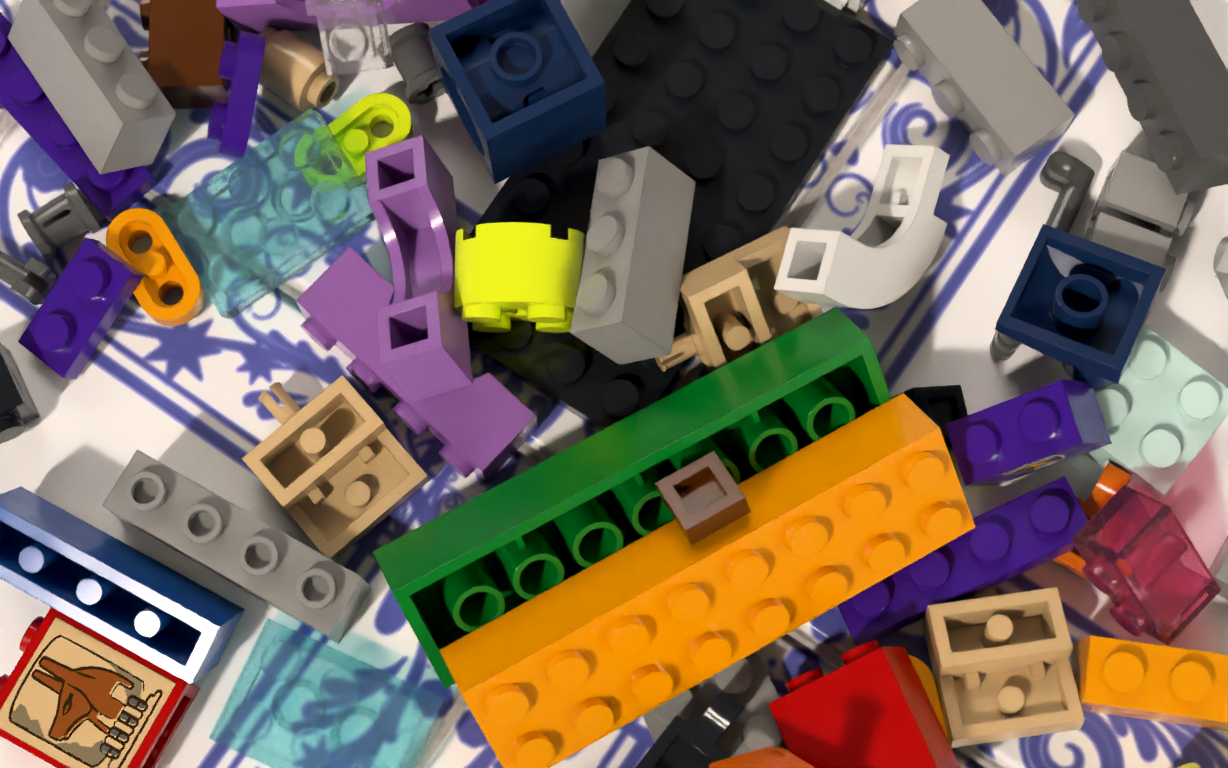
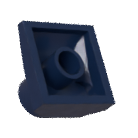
M1043 224L997 320L995 330L1060 361L1066 374L1074 381L1086 382L1090 388H1103L1114 383L1118 384L1146 324L1166 269Z

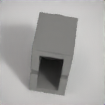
M1122 150L1106 174L1090 220L1095 221L1093 228L1088 227L1083 239L1165 268L1166 272L1158 291L1163 292L1176 262V257L1167 254L1172 242L1171 236L1175 234L1181 237L1184 234L1192 218L1196 202L1187 199L1189 192L1176 195L1165 172L1161 171L1155 162Z

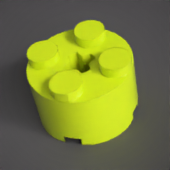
M527 222L476 225V238H471L464 228L457 230L455 239L454 309L462 312L463 321L472 322V330L479 332H508L511 330V321L536 322V330L541 332H570L581 275L586 240L585 234L568 228V240L551 238V225Z

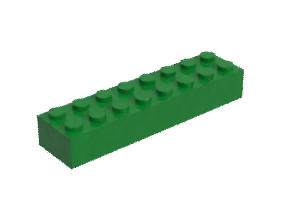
M834 307L374 550V556L396 601L444 688L446 689L454 685L455 681L442 657L440 649L673 521L674 517L661 499L655 484L656 482L715 451L736 484H739L891 400L871 339L838 307Z

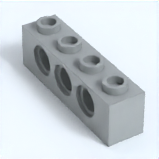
M138 449L102 504L104 508L124 522L339 644L371 590V587L363 577Z

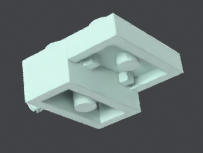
M1145 325L1119 383L1103 388H1093L1112 444L1087 452L1086 454L1100 465L1107 460L1115 467L1131 474L1130 479L1157 500H1160L1168 493L1228 416V388Z

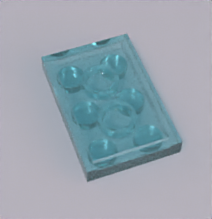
M313 108L308 109L244 155L243 159H237L161 213L220 316L232 319L376 220L368 204L367 188L322 115Z
M267 618L209 739L271 768H416L446 700Z

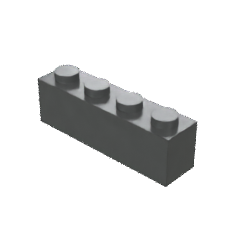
M1077 0L1078 11L1082 20L1088 23L1102 49V57L1106 67L1114 72L1127 98V105L1131 116L1136 121H1139L1153 148L1155 163L1161 171L1165 172L1176 195L1228 184V70L1189 0Z

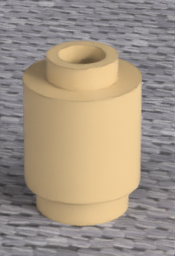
M268 27L259 33V35L266 37L259 84L303 113L310 112L316 107L324 108L334 98L340 85V78L337 76V61L287 29L278 31L273 27Z

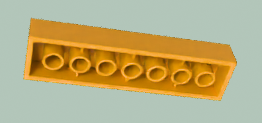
M902 393L737 484L745 495L751 512L693 545L690 544L674 519L440 649L442 657L463 699L502 767L550 768L974 529L976 526L940 427Z

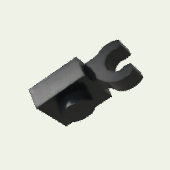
M721 690L693 727L676 715L635 768H708L715 761L730 758L715 744L743 711V706Z

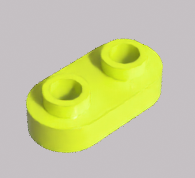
M370 94L319 131L305 144L300 157L301 169L309 186L323 196L341 197L351 193L367 181L365 153L413 137L414 128L408 107L401 99L392 94ZM382 123H387L394 127L392 133L384 138H378L372 134L373 129ZM338 160L345 163L344 170L338 175L331 176L324 173L326 165L331 161Z

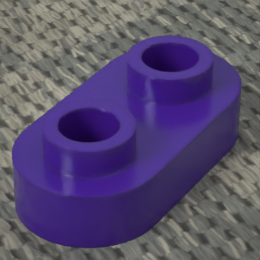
M240 30L236 42L224 41L218 78L229 80L225 103L213 102L207 131V139L218 141L217 154L243 159L245 155L265 50L266 37L263 35Z

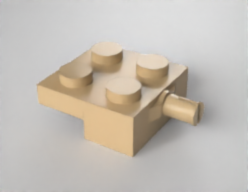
M783 226L682 275L679 302L684 312L683 326L685 332L673 338L671 355L655 358L663 372L696 355L704 363L707 374L823 314L821 306L818 304L800 302L774 290L790 233L788 227Z
M343 375L302 409L284 390L280 382L270 385L269 388L284 407L281 408L266 390L258 398L281 426L241 459L321 553L333 561L339 558L430 481L428 475L389 432L384 422Z
M993 586L971 596L972 599L927 606L922 627L943 711L948 742L951 748L1081 729L1085 718L1069 660L1073 645L1057 587L997 595L996 587Z

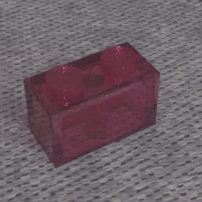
M1123 485L1071 539L1087 563L1082 568L1084 575L1096 588L1108 595L1114 604L1109 609V612L1115 621L1136 637H1140L1145 632L1169 646L1221 591L1170 506L1129 486Z

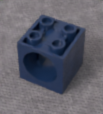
M489 0L428 30L439 80L494 184L607 130L605 81L560 0Z

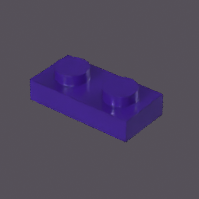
M86 237L18 342L61 377L77 379L144 275L99 240Z

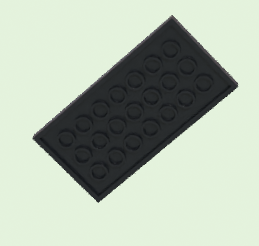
M631 0L592 56L597 69L605 81L607 130L509 177L476 225L498 222L541 223L551 225V238L568 240V228L581 231L586 236L599 160L650 146L696 182L682 273L684 275L773 231L890 53L894 41L825 0ZM476 225L469 234L471 238H476ZM679 301L673 338L685 332L683 326L684 312ZM511 321V330L500 333L472 330V322H467L469 347L600 431L662 399L687 362L685 360L667 369L665 372L660 369L655 358L619 365L570 332L549 333L537 331L536 322Z

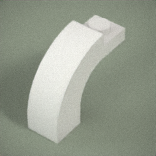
M886 144L871 199L858 228L850 236L841 231L791 228L774 290L804 303L856 309L882 307L902 297L919 281L928 269L943 239L948 223L933 214L950 155L937 146Z

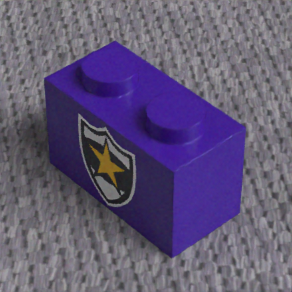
M1059 380L945 424L965 486H997L1112 444L1094 389L1090 388L1083 381Z

